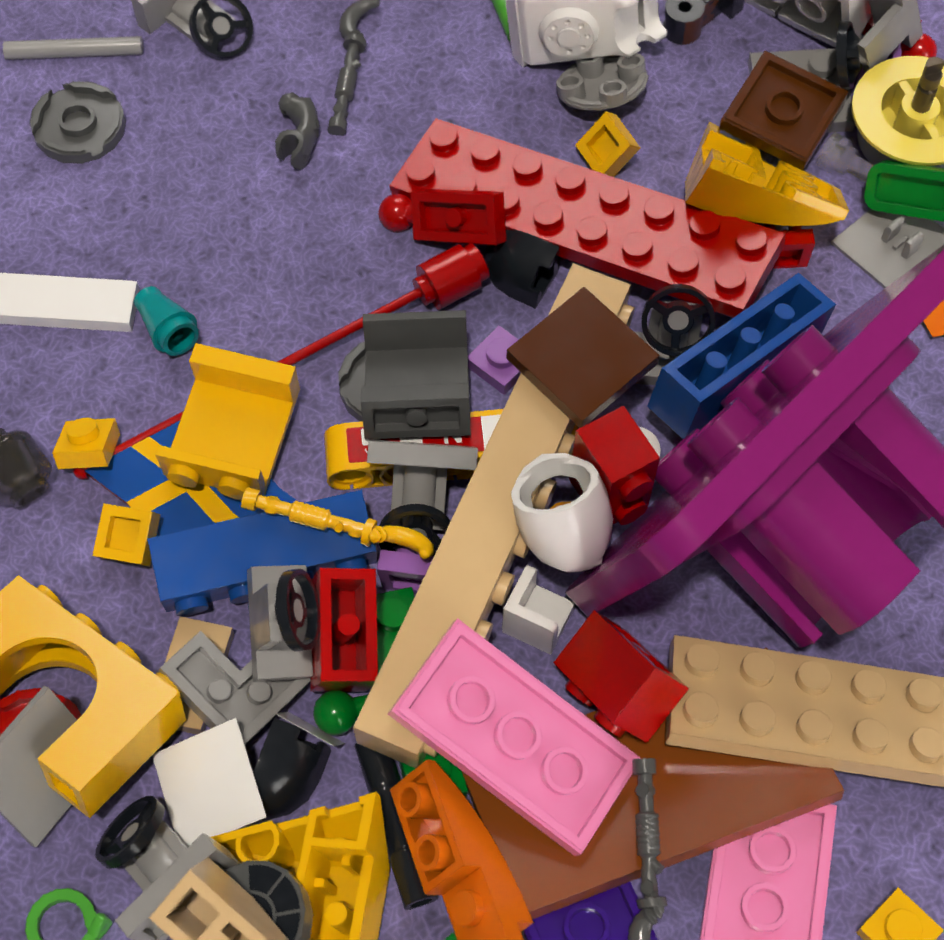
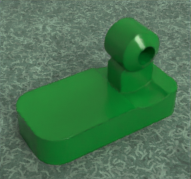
M882 160L872 166L868 172L864 195L865 202L874 211L944 222V169Z

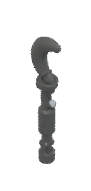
M359 0L354 2L343 12L340 18L339 31L344 38L343 47L347 50L344 59V67L340 69L334 95L337 102L333 107L334 116L329 119L327 131L330 135L344 136L346 133L347 121L345 118L348 116L347 106L348 102L353 99L357 79L356 69L361 66L358 60L360 57L359 53H363L367 45L364 35L356 29L359 19L366 12L380 5V0Z
M641 758L633 759L632 763L633 775H638L636 794L639 796V813L635 815V824L637 831V855L642 857V884L640 889L644 899L636 900L637 908L642 910L632 921L628 932V940H651L652 927L657 924V918L661 919L663 917L664 907L668 906L666 897H659L656 879V874L659 875L664 870V866L657 860V856L661 854L659 814L654 812L653 796L656 790L652 780V775L657 774L656 759Z

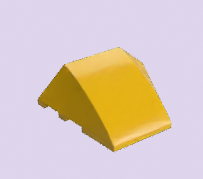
M711 122L708 123L685 180V203L702 210L712 211L721 216H731L749 222L781 226L824 225L845 220L849 209L839 188L785 161H779L777 167L762 160L759 148L747 142L743 144L720 133L721 129H719V126Z
M377 792L359 796L358 802L327 809L325 806L311 809L307 816L277 824L271 820L211 837L226 847L239 863L245 861H270L288 870L300 881L309 894L313 911L310 940H378L390 866L381 798Z

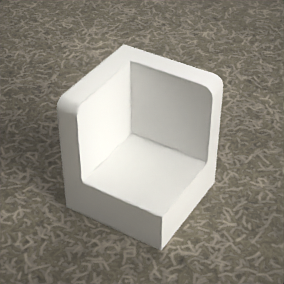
M526 565L503 608L502 632L551 655L574 611L575 603L536 585L537 569Z

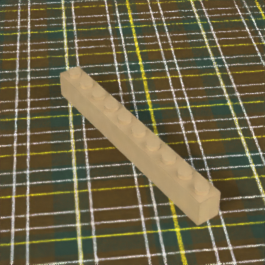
M573 263L549 315L581 288L585 287L629 327L635 311V307L628 305L631 284ZM522 373L513 388L353 726L357 744L414 768L423 763L426 754L435 757L438 752L391 718L388 712L450 625L457 618L485 640H489L493 623L488 622L487 619L494 603L501 606L505 604L515 579V575L508 573L516 556L525 558L529 551V547L524 542L516 523L511 496L514 484L523 468L541 454L566 453L572 455L575 435L571 433L575 423ZM549 478L542 481L533 491L531 500L534 509L548 508L555 492L557 481Z

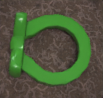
M70 888L55 889L44 894L33 904L26 918L25 933L28 940H42L39 928L44 913L51 906L63 902H70L81 909L85 926L88 929L82 940H100L110 929L113 922L107 914H97L94 905L83 893Z

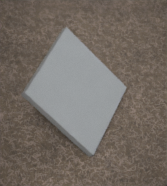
M870 209L834 238L831 244L885 289L944 245V227L936 220Z
M46 686L41 688L0 735V814L35 848L72 805L48 786L37 759L77 720L52 690Z

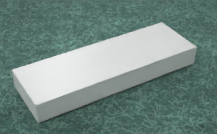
M0 273V324L132 332L136 314L134 299L138 292H140L137 281Z

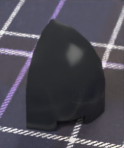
M506 230V242L497 245H487L484 260L489 269V279L497 289L507 296L536 309L558 273L560 247L519 230Z
M274 718L253 773L267 816L262 820H271L289 815L306 803L319 784L331 753L327 744L322 741L315 744L299 739L298 736L301 728Z

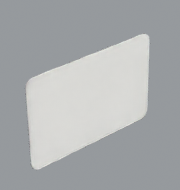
M290 712L276 713L281 718L332 746L345 744Z

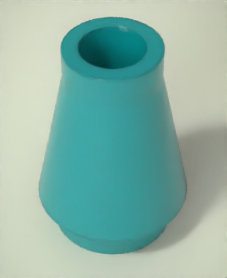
M149 286L138 292L134 299V306L143 319L154 347L171 356H178L189 351L199 337L196 317L162 294L157 287Z

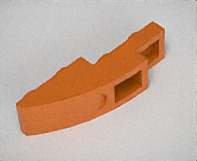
M426 759L390 789L425 895H440L443 897L457 940H524L521 931L533 924V920L503 855L476 811L456 784L435 760Z

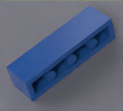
M797 273L662 367L647 407L684 439L694 429H701L724 409L720 402L743 379L765 360L771 361L805 329L813 325L822 334L836 304L800 273Z
M362 490L305 502L320 508L329 509L332 515L348 518L365 524L369 518ZM266 512L147 538L160 602L166 612L176 610L177 616H190L204 612L209 609V602L230 598V602L233 604L249 602L247 570L250 567L306 565L307 574L312 579L319 568L368 569V565L377 563L375 543H371L368 547L360 543L361 537H351L347 532L341 531L337 533L331 528L323 531L290 522L288 516L268 514Z

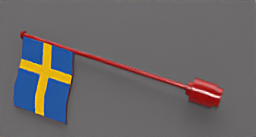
M470 243L464 247L457 244L416 266L418 277L412 279L413 291L369 314L392 313L419 298L424 305L427 306L433 303L436 309L441 310L480 289L482 286L481 282L490 277L488 266L474 244ZM363 317L277 362L292 366L362 329ZM184 411L117 445L108 467L73 468V473L78 479H88V475L130 508L161 514L156 536L264 512V510L259 508L256 511L241 508L242 500L227 497L221 494L215 487L199 483L193 488L184 487L171 482L163 474L155 453L158 445L171 448ZM270 479L265 496H275L281 501L288 503L296 501V499L279 488Z

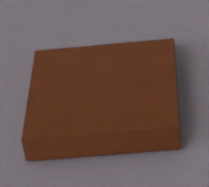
M765 50L723 115L719 129L803 171L845 103L849 91Z
M585 287L581 288L507 349L506 359L579 428L592 421L658 364L660 357L653 348Z

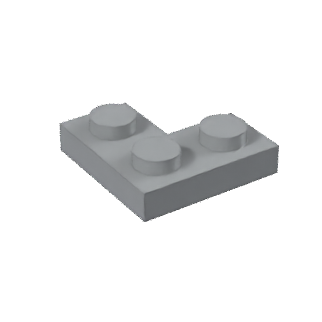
M202 631L196 634L158 670V672L164 674L173 682L180 693L181 699L210 729L236 718L244 745L310 683V678L253 682L252 660L239 670Z

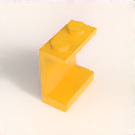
M195 343L189 359L195 381L171 448L158 445L155 453L162 472L171 482L180 486L193 488L199 483L215 487L221 494L237 500H242L246 487L261 490V495L265 496L300 392L296 367Z

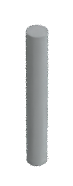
M142 36L4 41L3 54L5 60L143 55Z

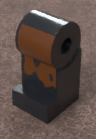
M666 0L664 10L665 21L663 23V27L667 30L666 38L675 44H691L701 36L702 28L719 14L723 13L732 19L741 12L744 0Z

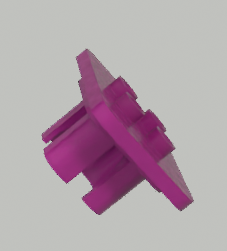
M944 245L838 323L824 336L813 325L805 329L771 361L765 360L743 379L720 402L724 409L701 430L698 428L694 429L659 461L655 480L662 486L665 492L606 549L601 565L584 571L565 591V594L587 617L590 616L593 610L599 612L665 576L678 565L706 550L799 648L814 644L823 635L815 625L821 618L838 635L852 631L876 616L905 589L920 570L893 541L914 525L922 521L925 522L931 517L944 528V445L888 386L913 362L921 351L908 336L944 300Z

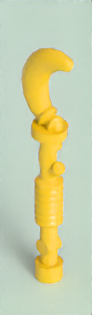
M246 487L242 497L241 508L256 511L259 508L268 514L288 516L290 522L323 531L331 528L337 533L341 531L347 532L351 537H361L360 543L368 547L371 543H382L385 541L409 548L417 552L422 559H428L434 553V546L424 534L408 527L397 525L377 526V520L368 518L365 524L348 518L332 515L329 509L297 500L293 503L281 501L275 496L261 495V490Z

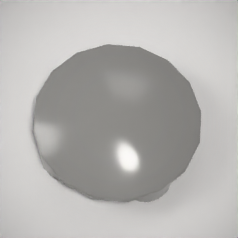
M637 53L629 58L623 56H604L576 60V63L571 65L558 78L556 82L558 96L568 106L581 110H605L619 107L634 100L645 90L648 82L645 59L641 54Z

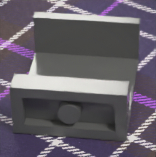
M466 310L363 314L366 355L365 387H361V410L364 438L387 439L471 435Z

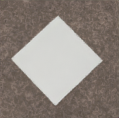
M236 718L152 755L174 832L187 847L202 833L212 837L237 830L267 817Z

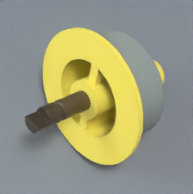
M922 56L896 57L875 65L859 80L852 97V115L858 129L857 139L859 147L873 166L882 160H892L906 164L944 169L943 59Z

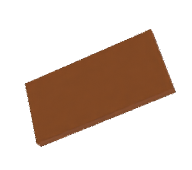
M598 710L585 714L586 717L640 758L656 759L657 774L652 775V780L656 790L653 796L654 812L659 814L661 854L657 856V860L664 868L842 800L844 788L833 768L809 767L665 744L666 719L647 743L627 731L620 738L608 731L594 718ZM462 771L473 807L503 855L522 893L532 919L641 878L642 857L637 855V831L635 824V815L639 813V796L636 794L638 775H633L632 773L582 854L573 856Z

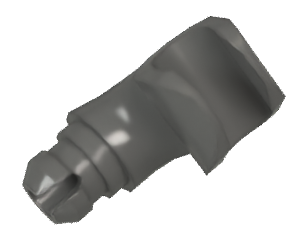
M290 92L282 95L278 104L281 113L289 116L297 129L285 130L278 135L275 140L276 155L281 160L291 155V166L301 170L307 166L316 138L319 136L317 109L310 97H299L297 94Z

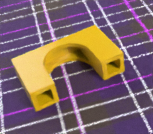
M18 575L0 591V695L23 676L49 667L73 668L86 673L97 682L95 695L87 710L37 758L48 786L88 818H91L187 721L180 693L173 682L160 672L154 674L144 667L138 655L128 645L120 641L114 645L102 636L100 629L89 617L83 613H78L74 616L63 608L59 598L44 585H39L36 588Z

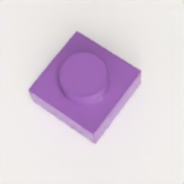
M498 326L468 355V368L503 395L516 384L521 374L506 359L507 349L517 342L518 339L501 326Z
M406 547L398 548L397 551L381 550L377 572L382 588L394 591L412 587L413 593L416 594L434 556L422 559L417 552Z

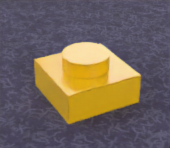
M607 111L575 144L592 170L613 177L641 149L619 117Z
M79 418L73 421H66L52 452L57 468L108 467L120 437L116 419Z
M103 503L92 556L150 567L151 554L147 538L156 537L161 514Z
M897 888L856 933L863 940H936L944 930L900 888Z

